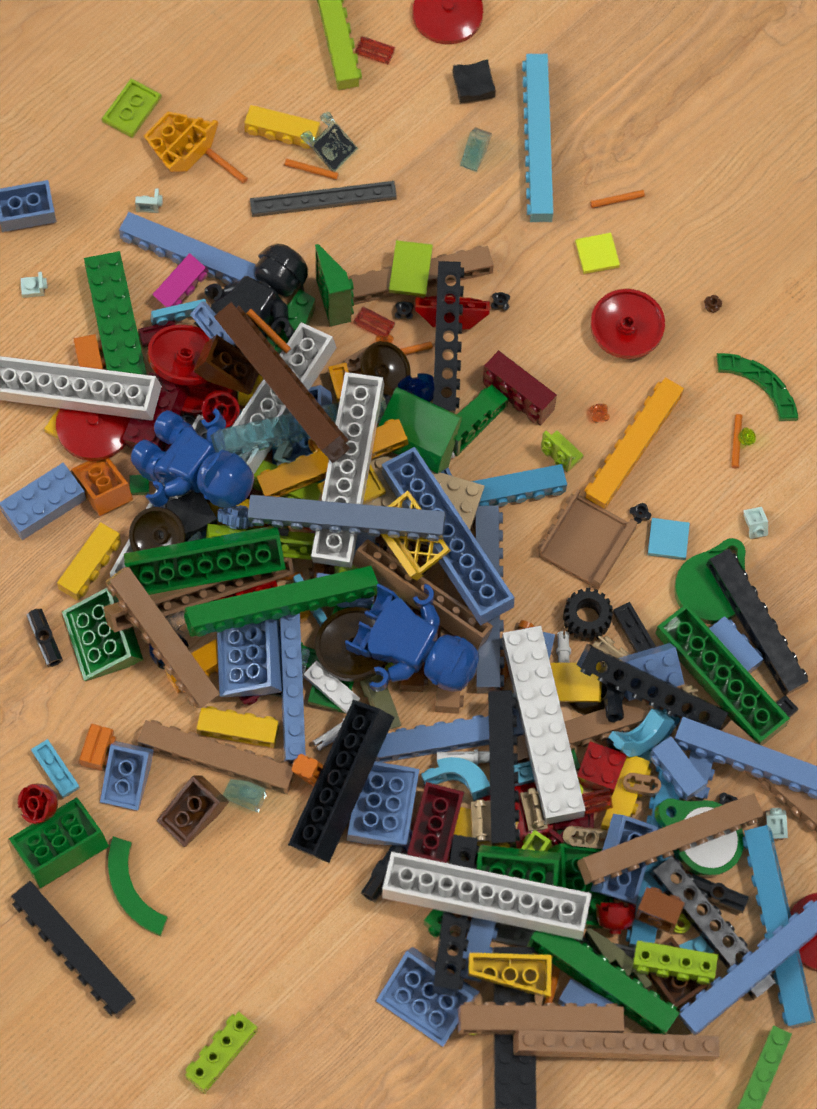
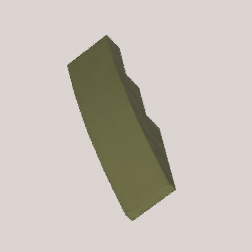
M378 674L367 680L360 681L364 697H368L369 704L395 717L390 729L402 726L388 687L378 692L373 691L369 687L371 682L380 683L383 680V676Z
M591 928L586 930L585 936L598 955L605 956L610 961L609 964H615V966L622 968L629 978L632 976L643 984L642 987L646 990L651 988L652 983L647 976L632 969L633 960L624 951Z

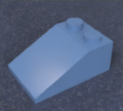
M117 741L110 745L100 802L139 810L151 768L154 749Z

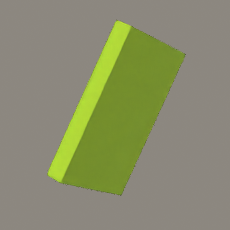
M131 78L102 117V122L133 138L158 104L162 95Z
M396 240L389 293L426 297L432 244Z

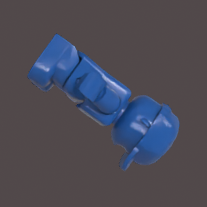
M216 408L213 411V414L216 416L213 421L201 420L207 430L206 439L198 435L193 426L185 422L180 415L171 410H166L158 416L154 425V431L161 441L171 444L170 448L166 452L162 451L149 440H142L135 445L132 450L131 461L142 477L152 481L153 486L157 489L155 494L145 496L154 507H161L167 503L169 497L184 495L189 490L196 493L201 492L205 499L210 500L212 504L221 508L234 507L248 498L254 483V474L249 465L239 455L221 450L224 445L222 431L226 427V420Z
M377 584V598L370 611H365V616L376 621L373 628L359 622V629L353 642L351 643L347 640L345 642L346 649L357 655L396 664L389 667L388 671L381 667H374L376 675L383 676V680L380 683L371 682L369 687L373 691H382L388 686L389 680L392 682L407 680L414 672H419L424 664L425 676L433 684L438 685L440 689L451 692L463 690L476 673L479 653L475 646L465 638L448 634L438 638L437 630L440 625V618L434 605H432L434 602L432 587L424 584V592L429 595L426 600H420L417 596L413 597L414 604L421 608V617L414 614L394 591Z

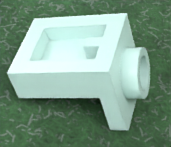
M155 189L154 197L136 196V212L158 213L159 206H162L163 195H159V189Z
M38 272V277L21 278L22 298L45 296L44 289H48L47 278H43L42 272Z
M282 438L273 457L277 466L284 462L291 463L286 460L293 451L289 440Z
M757 507L743 510V515L749 528L750 539L767 536L768 520L763 508Z
M771 808L770 811H766L767 825L772 829L773 838H788L786 811L782 810V808Z

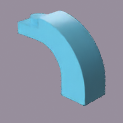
M651 709L637 728L630 732L612 731L609 738L614 742L613 745L622 750L628 757L639 756L656 746L666 736L675 721L663 710Z
M456 757L442 758L437 760L438 768H430L421 774L424 786L426 782L440 784L449 780L463 783L469 789L473 801L490 795V784L486 775L476 764L466 759Z

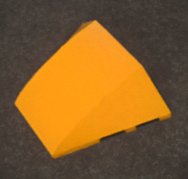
M167 111L143 136L170 172L188 171L206 153V150L212 147L218 121H205L201 117L194 119L184 114Z

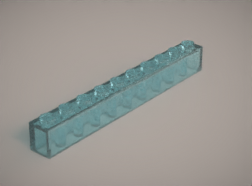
M383 395L378 417V423H380L382 416L387 408V404L385 402ZM339 402L322 406L336 424ZM291 413L217 430L210 436L215 452L226 450L230 453L241 452L242 455L251 453L256 448L259 451L268 449L269 445L273 444L276 447L286 444V441H292V443L303 440V437L311 439Z

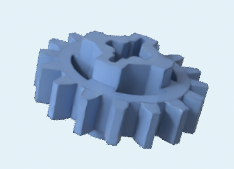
M240 505L231 508H220L218 510V522H222V524H226L232 529H248L249 527L256 526L249 522L246 506Z

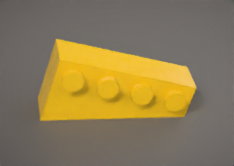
M469 953L468 976L549 999L551 997L552 955Z

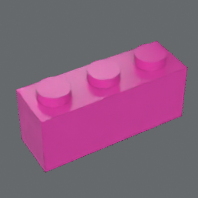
M189 253L152 295L165 307L183 304L182 300L195 291V286L198 282L201 283L206 279L209 270Z

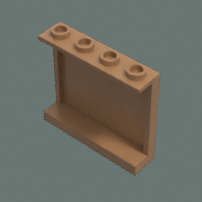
M577 489L575 494L569 496L566 502L568 504L566 509H561L557 516L559 520L556 525L552 524L547 532L549 534L547 539H543L538 546L540 550L539 557L599 590L636 530L637 522L633 519H630L629 522L580 496V490Z

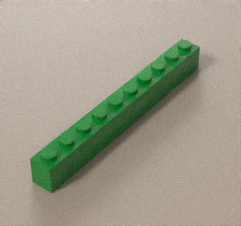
M372 566L362 567L185 607L184 620L190 637H202L212 632H223L226 629L241 628L247 624H258L265 620H276L282 616L297 615L308 610L315 611L326 606L333 607L343 602L350 603L361 598H371L377 594L378 581Z

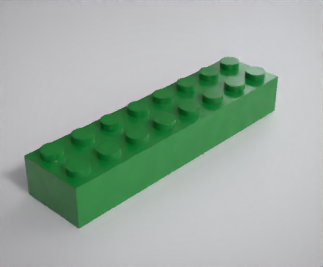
M120 251L84 258L107 370L147 375Z
M273 526L124 553L125 567L130 568L148 595L286 570L279 530Z
M685 604L657 626L656 636L664 645L670 643L676 647L680 663L712 699L728 713L729 718L758 744L764 745L787 726L790 718L688 604Z
M537 930L530 938L527 947H534L535 952L539 955H552L551 964L598 995L617 1004L619 1007H623L625 1016L651 1034H666L679 1015L675 1005L670 1002L665 1003L659 999L660 996L655 991L646 990L642 987L643 984L639 980L626 976V972L622 968L609 964L610 961L605 956L596 955L592 952L593 949L586 943L581 944L574 938Z

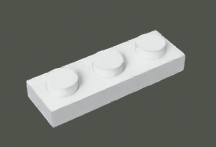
M318 661L303 674L306 680L346 714L353 700L360 701V698L340 680L327 673Z

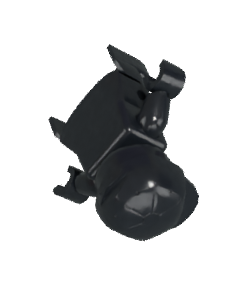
M273 244L265 248L258 255L260 260L253 269L255 279L244 276L240 281L224 286V289L216 283L210 284L205 288L204 293L207 298L214 299L211 309L215 314L232 302L235 307L240 306L245 313L252 309L269 327L271 326V329L278 336L284 330L285 335L290 340L295 330L288 320L289 308L281 298L291 296L295 289L304 291L303 285L308 277V266L303 257L291 247L284 244ZM252 320L264 337H266L267 334ZM195 321L194 324L196 325V327L201 328Z

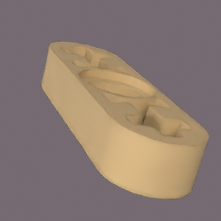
M569 826L563 833V839L566 843L573 846L603 849L605 840L600 841L599 837L606 838L608 831ZM591 833V840L586 842V836ZM577 834L579 835V838L572 837V835Z

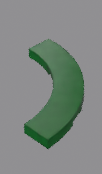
M717 353L718 373H730L749 379L762 388L770 397L776 408L779 421H798V412L794 399L786 389V385L775 373L755 360L751 361L736 354Z
M113 836L108 855V870L116 899L126 914L138 923L139 926L161 937L168 916L153 910L137 894L129 875V855L132 842Z

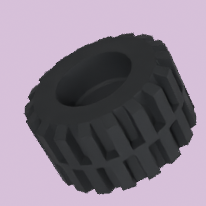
M586 588V591L580 589L577 594L575 592L571 594V598L567 599L563 614L564 626L568 628L569 634L574 633V638L576 639L582 637L581 641H586V638H589V641H594V637L599 639L598 636L605 635L610 627L613 616V607L610 605L609 598L605 599L603 592L599 594L597 589H594L593 592L590 591V588ZM582 608H591L598 613L599 618L592 622H586L579 618L577 611Z

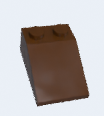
M217 334L204 344L194 368V372L206 381L248 395L251 394L259 375L258 371L240 350Z
M202 775L192 776L157 821L183 847H186L218 817L230 801Z
M673 937L661 943V945L680 948ZM648 973L664 1002H670L675 1005L677 1011L688 1002L694 1000L702 990H707L708 985L697 983V980L681 981L675 976L664 978L657 976V973Z

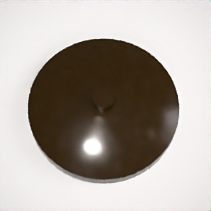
M363 607L342 609L328 617L321 625L316 636L315 649L321 666L331 676L348 682L363 681L376 675L374 667L384 669L388 662L378 661L372 657L357 655L346 649L345 642L346 640L351 643L353 642L359 629V622L373 628L376 621L365 616V611L369 612L370 609Z

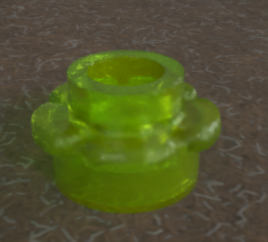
M745 427L739 433L738 438L741 444L751 445L756 441V434L752 429Z

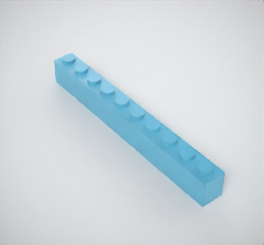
M526 54V61H522V72H526V76L523 77V87H526V92H523V103H527V108H524V119H527V124H524V135H528V140H525V151H528V156H525V167H529V172H526V183H529V188H526V199H530V204H527V215H530V222H552L553 189L548 54Z

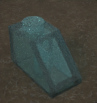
M476 127L470 132L460 166L478 171L487 151L492 133Z
M230 779L223 796L231 802L259 813L266 798V789L249 781Z

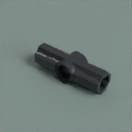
M42 608L31 610L26 616L47 667L57 666L63 659ZM43 635L49 636L47 640H40Z
M618 670L613 673V678L619 677ZM611 682L608 685L602 683L601 700H604L608 721L616 722L624 718L622 701L625 693L615 689V684Z
M392 845L383 860L377 863L371 873V878L361 891V894L366 899L372 902L378 900L382 894L391 852L407 855V851L403 847Z
M694 874L692 875L696 881L695 885L699 890L702 889L708 895L710 903L722 905L743 914L749 896L731 890L722 883H714ZM719 890L723 896L720 898L715 897L713 891Z

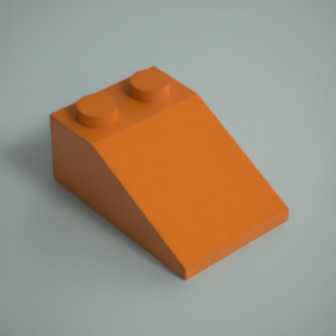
M109 458L100 461H87L71 469L76 480L85 491L88 501L99 516L133 500L128 482Z

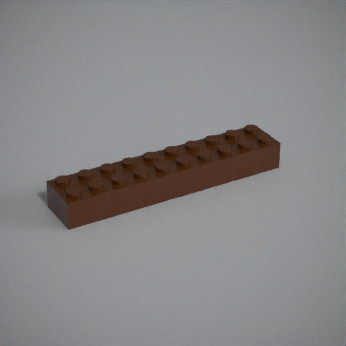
M231 302L214 316L332 463L351 449L347 445L348 438L341 432L335 422L328 416L326 411L240 306L235 307Z

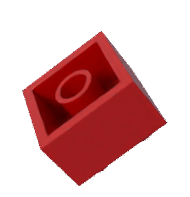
M590 741L577 775L581 786L612 797L627 755Z

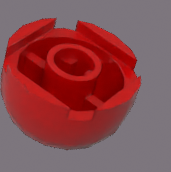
M222 390L209 393L203 399L201 405L202 416L207 422L215 419L214 409L219 410L226 420L225 429L235 423L240 413L236 398L229 392Z
M40 783L24 787L18 796V808H21L23 813L21 816L27 822L33 824L45 822L52 818L58 808V799L54 790L48 785Z
M621 902L601 903V906L596 904L597 921L602 928L608 929L610 934H621V930L632 926L636 914V906L629 903V907H624Z

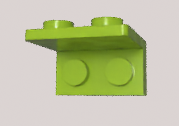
M558 430L552 435L547 431L543 432L542 452L554 459L556 465L562 464L566 472H569L583 459L584 455Z

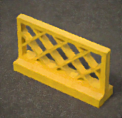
M408 490L387 506L401 508L402 502L409 498L411 501L410 509L415 507L422 510ZM381 534L406 572L416 581L423 577L422 573L451 551L443 539L429 541L419 537V539L413 540L407 538V536L392 538L388 537V534ZM408 540L417 541L415 551L407 549ZM421 542H430L428 553L419 552ZM434 543H439L444 548L438 554L432 553ZM419 555L427 556L426 564L422 567L417 563Z

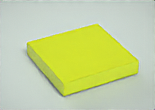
M611 233L575 240L583 274L620 267Z

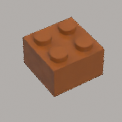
M647 887L637 910L635 920L672 934L685 902H682L681 898L675 895L667 896L663 894L658 888L651 887L650 889Z

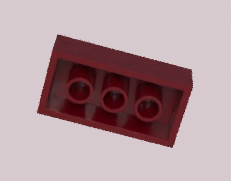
M499 350L484 365V385L488 388L492 384L508 398V401L518 412L522 411L526 414L531 422L541 426L555 410L557 394Z
M149 372L148 376H156L162 386L153 420L131 418L122 440L131 449H134L138 442L149 440L162 451H165L168 444L161 441L155 434V422L158 416L166 410H171L180 415L190 389L187 385L169 382L156 373Z
M429 782L425 783L407 855L447 863L464 796L463 791Z

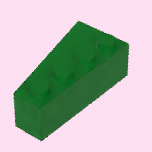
M301 289L288 304V320L295 331L301 322L309 326L315 311V298ZM282 330L279 337L287 344L289 339L285 335L284 330ZM267 335L265 338L280 355L282 349Z
M492 384L487 389L484 388L478 397L457 414L462 419L453 449L456 456L507 407L508 398Z

